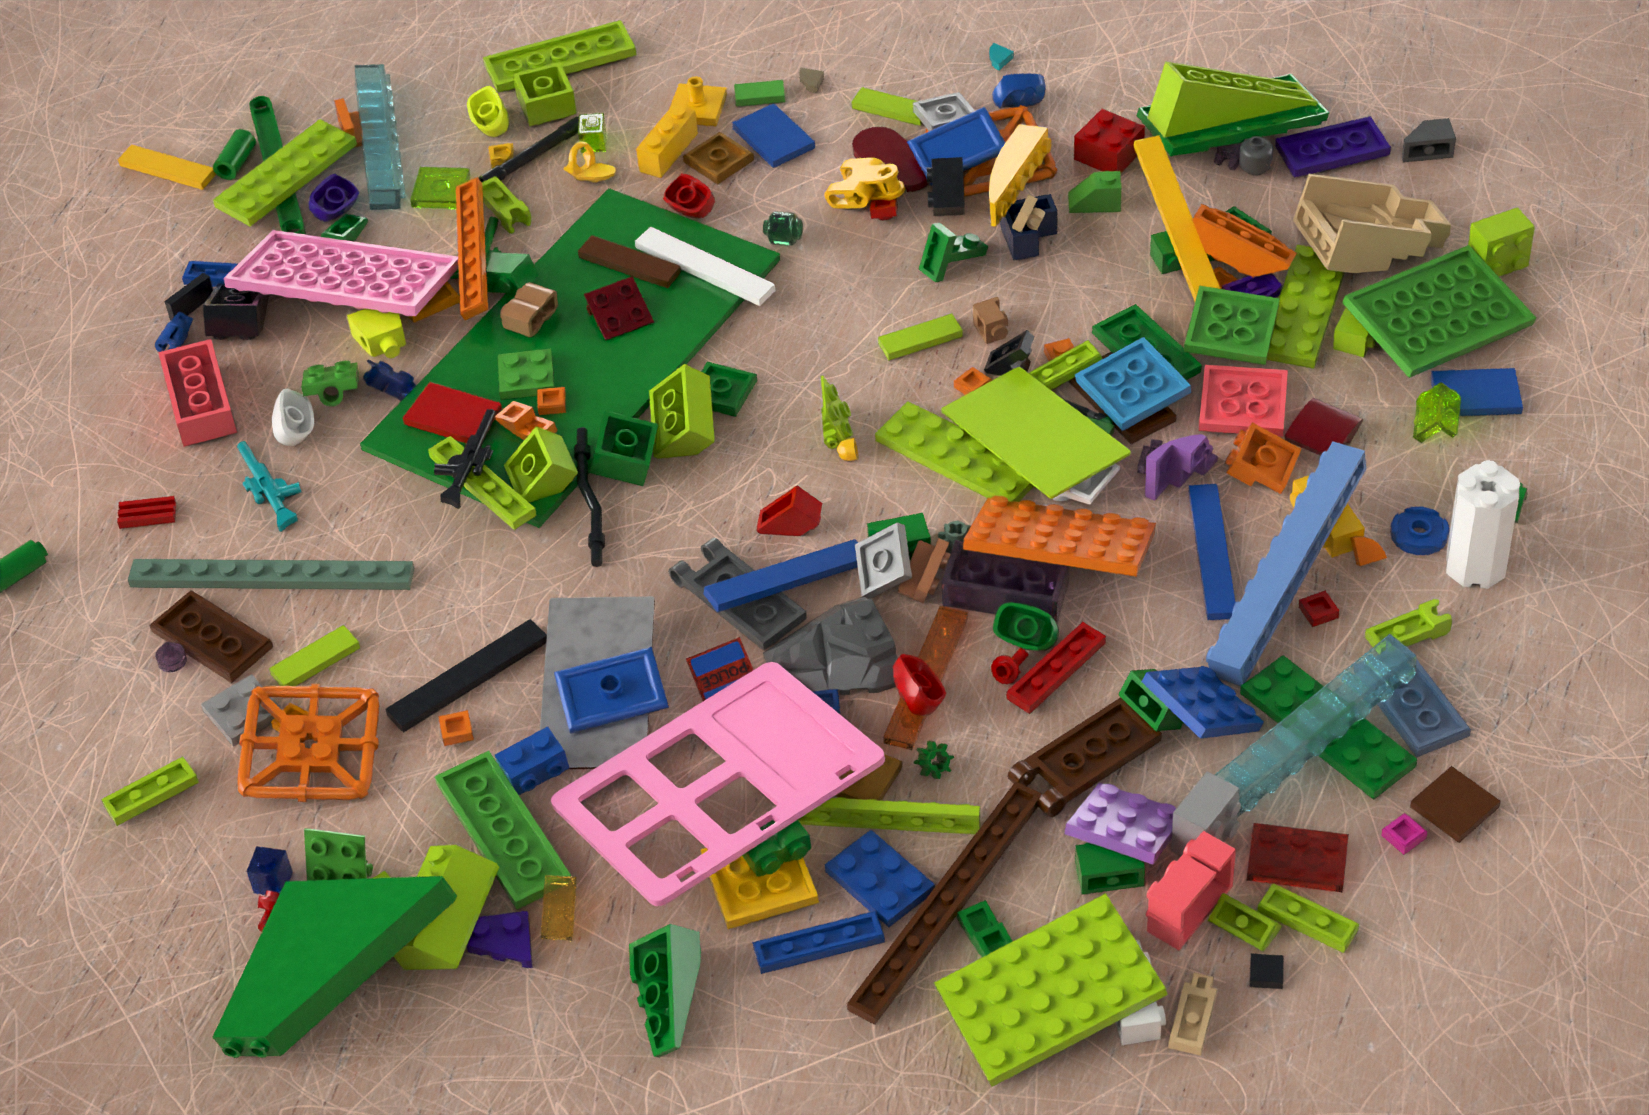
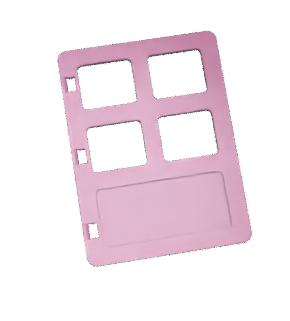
M768 662L562 788L552 796L551 803L554 810L650 904L662 906L883 765L885 756L883 750L782 666L775 662ZM696 734L726 762L685 788H678L648 760L686 736ZM849 770L853 771L852 774L845 777L844 779H839L841 775L845 774ZM628 775L658 804L620 829L609 831L581 802L620 777ZM744 777L769 798L776 807L738 832L728 834L697 804L734 780ZM677 820L708 850L666 878L661 879L646 867L628 848L666 823ZM771 820L775 821L774 824L764 829L763 831L760 829V827L767 824ZM694 871L696 873L682 883L680 882V879L690 872Z

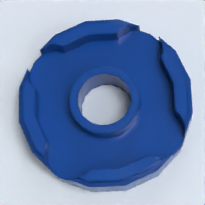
M1423 506L1409 507L1403 513H1397L1392 520L1390 529L1391 539L1395 545L1406 553L1414 555H1430L1439 552L1446 545L1450 531L1447 520L1445 518L1443 520L1439 516V512ZM1422 528L1426 530V532L1419 533L1414 531L1413 529Z

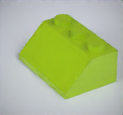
M684 364L649 391L651 422L658 424L653 447V456L657 459L698 455L715 442L710 376Z

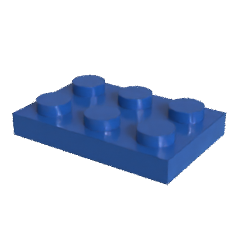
M872 830L868 831L825 864V872L870 912L876 911L878 919L888 928L927 899L935 888V884Z

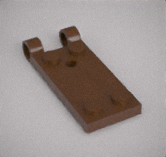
M1120 697L1034 754L1015 763L1009 770L1007 777L1013 784L1017 781L1025 786H1029L1037 774L1041 775L1053 788L1042 794L1038 800V807L1048 817H1055L1064 809L1066 803L1159 743L1162 739V733L1160 731L1156 732ZM1075 763L1077 766L1069 767L1067 764Z

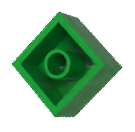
M604 411L589 473L644 486L658 424Z

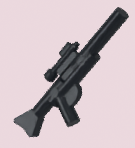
M493 409L486 410L476 434L469 437L461 455L452 456L447 464H435L434 475H447L454 478L452 485L440 494L442 503L450 504L460 509V492L472 467L475 466L472 473L475 476H480L485 461L491 459L494 452L491 450V446L481 447L496 417V412Z

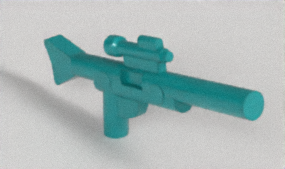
M242 441L238 443L237 448L254 476L253 478L246 476L242 484L247 492L251 491L257 504L264 502L265 499L262 494H265L277 514V526L279 531L282 532L286 527L298 521L296 513L285 508L282 502L286 497L302 493L300 484L297 482L287 485L282 478L273 479L265 464L259 463L247 442Z

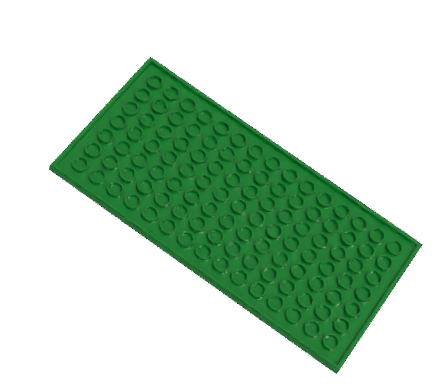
M608 188L534 264L539 276L533 283L556 291L558 299L556 311L548 320L544 321L540 330L534 336L528 337L503 328L500 316L501 309L510 300L515 298V294L506 293L360 443L361 450L449 488L454 478L447 475H434V466L437 463L430 458L428 449L447 437L404 425L403 422L404 415L428 383L432 382L501 403L502 410L512 401L531 406L535 416L555 422L557 428L555 434L562 436L576 469L577 460L574 458V446L577 444V429L580 427L586 428L588 430V444L590 446L589 474L604 411L638 419L650 406L649 391L682 365H687L745 299L681 270V273L669 288L633 277L654 323L605 341L594 316H590L587 312L586 306L588 303L584 294L631 276L579 258L578 250L593 235L645 253L635 248V240L650 227H653L763 279L780 261V253ZM551 349L555 388L565 387L566 413L539 415L538 396L501 400L498 354ZM495 419L481 447L485 448L487 445H490L491 450L494 451L489 461L486 460L484 465L514 489L504 464L524 440L507 430ZM457 441L459 444H461V445L465 448L466 443ZM577 475L561 493L529 502L535 507L536 516L526 523L540 528L578 486ZM463 486L460 494L482 503Z

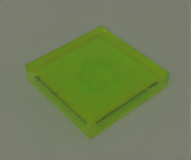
M420 167L410 199L411 207L456 209V187L470 180L469 168Z

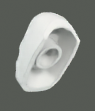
M283 389L274 405L272 427L274 437L279 443L286 446L298 445L312 432L314 427V414L310 400L306 396L290 389Z

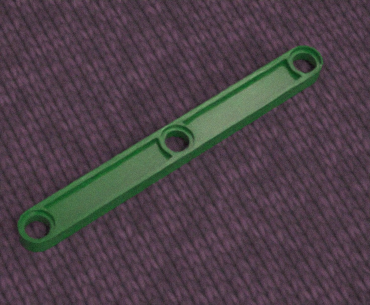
M258 96L249 102V107L263 161H265L281 149L283 144L270 98ZM261 106H267V107L262 108V109H256V108L261 107ZM294 193L275 207L281 231L288 232L292 229H299V231L294 233L306 235L296 193Z

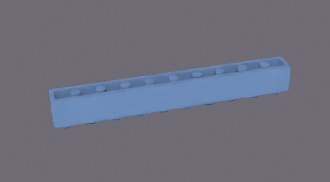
M1332 441L1327 452L1324 451L1321 454L1318 468L1315 472L1310 473L1307 487L1303 493L1298 494L1292 513L1287 514L1284 518L1282 530L1278 536H1274L1272 539L1270 551L1266 558L1263 557L1260 560L1254 579H1250L1247 582L1245 594L1241 601L1235 603L1232 617L1228 624H1223L1216 645L1211 646L1208 650L1206 662L1209 668L1216 673L1218 679L1241 686L1249 678L1366 471L1364 450Z

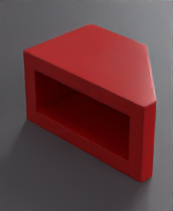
M797 485L760 510L756 531L760 534L801 536L809 530H814L819 525L822 502Z

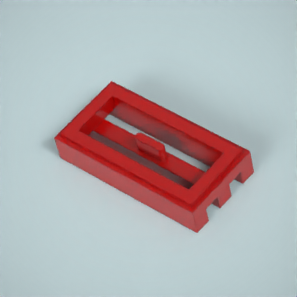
M174 496L123 501L118 504L120 509L118 510L119 518H117L119 529L175 523L176 500Z

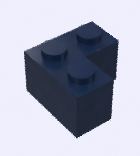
M1051 194L1035 197L1037 202L1034 208L1042 209L1045 212L1037 230L1029 228L1027 224H1025L1022 232L1012 228L1026 199L1016 200L1008 209L1006 216L1001 219L1000 227L1013 261L1039 256V238L1057 234V208Z

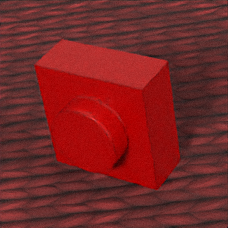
M897 198L893 200H871V219L889 220L893 216H897Z

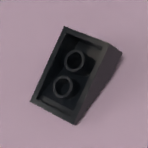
M218 283L203 305L205 336H213L214 339L218 340L227 339L229 336H240V339L250 340L259 336L264 325L269 295H263L260 292L238 291L234 288L225 287V283Z

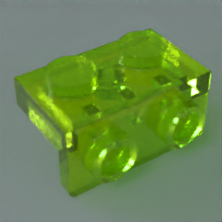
M1442 382L1430 390L1422 392L1416 400L1413 438L1422 443L1440 430L1452 438L1458 434L1461 396Z

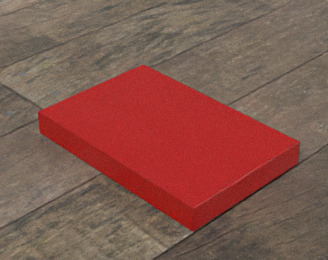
M429 382L404 415L403 422L404 425L444 437L451 436L457 441L467 443L469 437L476 434L486 410L493 409L497 415L502 411V407L499 402Z

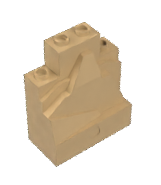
M1316 174L1308 175L1293 219L1327 270L1349 273L1386 271L1394 259L1407 260L1408 255L1423 257L1427 247L1443 248L1445 240L1449 237L1451 231V224L1431 200L1403 197L1395 185Z

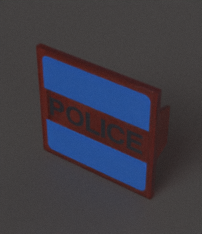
M740 637L685 659L703 701L753 671Z

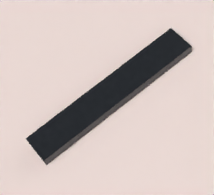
M531 619L527 620L386 708L387 716L403 733L546 644L547 634Z

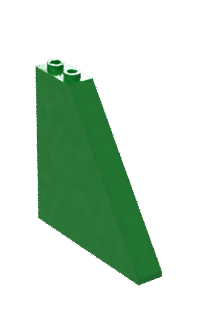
M443 876L286 881L212 1038L222 1048L223 1053L232 1058L240 1056H256L259 1058L282 1056L455 902L457 898L456 893Z

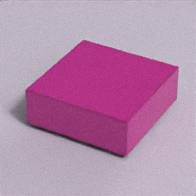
M1404 813L1384 827L1381 836L1405 855L1427 838V831Z

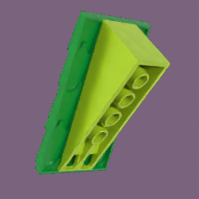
M1165 61L1152 104L1140 107L1136 116L1150 130L1153 136L1160 135L1167 153L1170 156L1209 151L1210 147L1242 143L1245 139L1254 136L1263 137L1287 133L1288 129L1321 125L1322 121H1327L1330 112L1292 74L1267 78Z

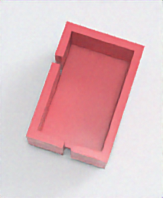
M1205 831L1196 840L1191 839L1187 843L1183 855L1178 861L1173 860L1169 864L1165 876L1159 882L1155 881L1147 892V932L1175 949L1180 950L1213 911L1222 893L1227 894L1233 887L1236 849Z

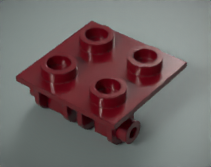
M633 276L584 294L588 303L586 306L587 312L590 316H594L605 341L654 323Z

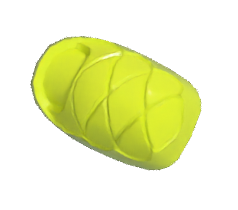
M483 87L469 97L467 101L470 119L479 130L489 137H498L507 131L509 126L508 112L493 87Z

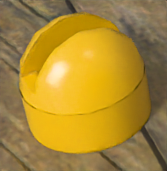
M855 438L845 439L840 442L837 452L842 460L854 461L859 459Z

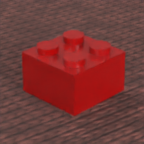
M1101 109L1074 136V160L1102 172L1120 171L1121 174L1138 157L1134 148V141L1145 138V126Z

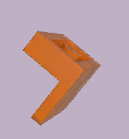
M344 98L334 100L341 130L356 137L357 145L355 147L375 143L376 136L367 111L360 110L349 113Z

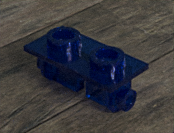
M369 359L367 360L372 368L370 371L365 372L363 376L366 385L383 392L387 384H389L385 393L400 401L416 386L413 382L414 377L407 372L400 370L397 373L393 371L390 365L383 361H379L377 364Z

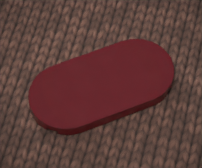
M871 127L862 130L854 137L852 141L854 157L856 159L877 158L885 164L896 165L898 169L896 177L898 181L903 182L907 192L921 190L929 184L907 144V140L896 131L886 127Z

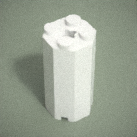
M1491 460L1475 464L1458 475L1446 555V574L1462 587H1472V584H1480V588L1489 589L1504 579L1506 575L1519 500L1520 482L1512 473Z

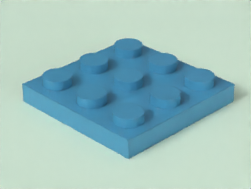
M1144 337L1075 374L1076 382L1122 431L1192 393L1191 385Z

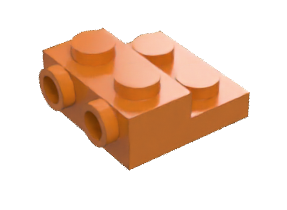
M1252 422L1246 431L1241 429L1236 436L1233 444L1237 446V449H1232L1225 460V464L1229 465L1226 473L1249 486H1252L1256 480L1281 494L1287 485L1301 449Z

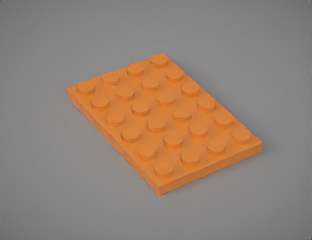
M993 496L987 498L964 538L963 549L1137 577L1155 535L1156 523L1149 522L1147 519L1140 517L1127 519L1120 518L1118 514L1114 513L1101 515L1094 514L1088 509L1068 510L1056 504L1042 506L1036 505L1035 502L1030 500L1010 502L1006 497Z

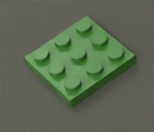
M1199 286L1184 345V352L1266 365L1280 298Z

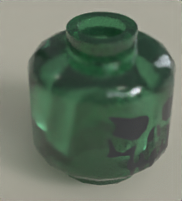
M774 211L768 219L764 220L763 233L767 235L769 242L773 245L792 246L802 237L803 222L801 219H798L794 212Z

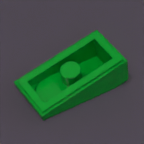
M344 214L321 234V237L355 242L368 223V219L361 216Z

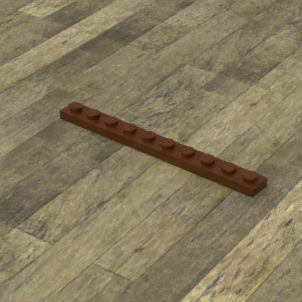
M1015 781L848 1001L847 1010L874 1025L878 1022L956 918L957 912L961 911L1036 811L1038 800L1042 793Z

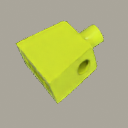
M363 309L347 315L351 335L371 357L385 354L387 358H394L399 355L400 348L406 345L399 313H382L378 310Z

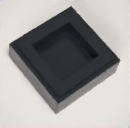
M1251 953L1250 987L1283 989L1284 955Z

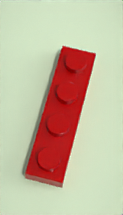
M1080 623L1006 692V699L1028 714L1032 713L1106 644V636L1088 624Z

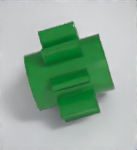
M929 740L927 741V748L916 749L919 755L918 760H915L914 764L922 768L921 776L927 777L931 773L934 779H940V772H951L949 765L950 760L954 756L946 752L947 744L940 743L937 746L935 741ZM937 757V760L931 764V759Z

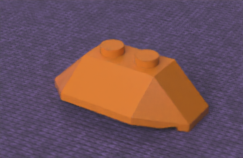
M1201 204L1192 219L1205 252L1215 260L1236 268L1242 274L1257 277L1287 270L1297 254L1275 236L1228 212L1209 208L1207 205Z

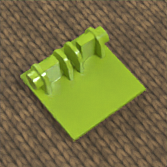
M822 375L823 407L821 413L824 443L828 448L834 449L840 442L853 436L852 428L848 421L851 412L846 401L842 402L840 400L836 387L833 384H829Z

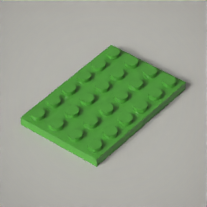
M1470 245L1347 294L1342 302L1409 378L1530 327L1536 320V316Z

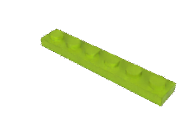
M844 797L830 798L798 819L802 825L976 834L981 825L980 806L939 804L937 802L919 803L904 800L847 799Z

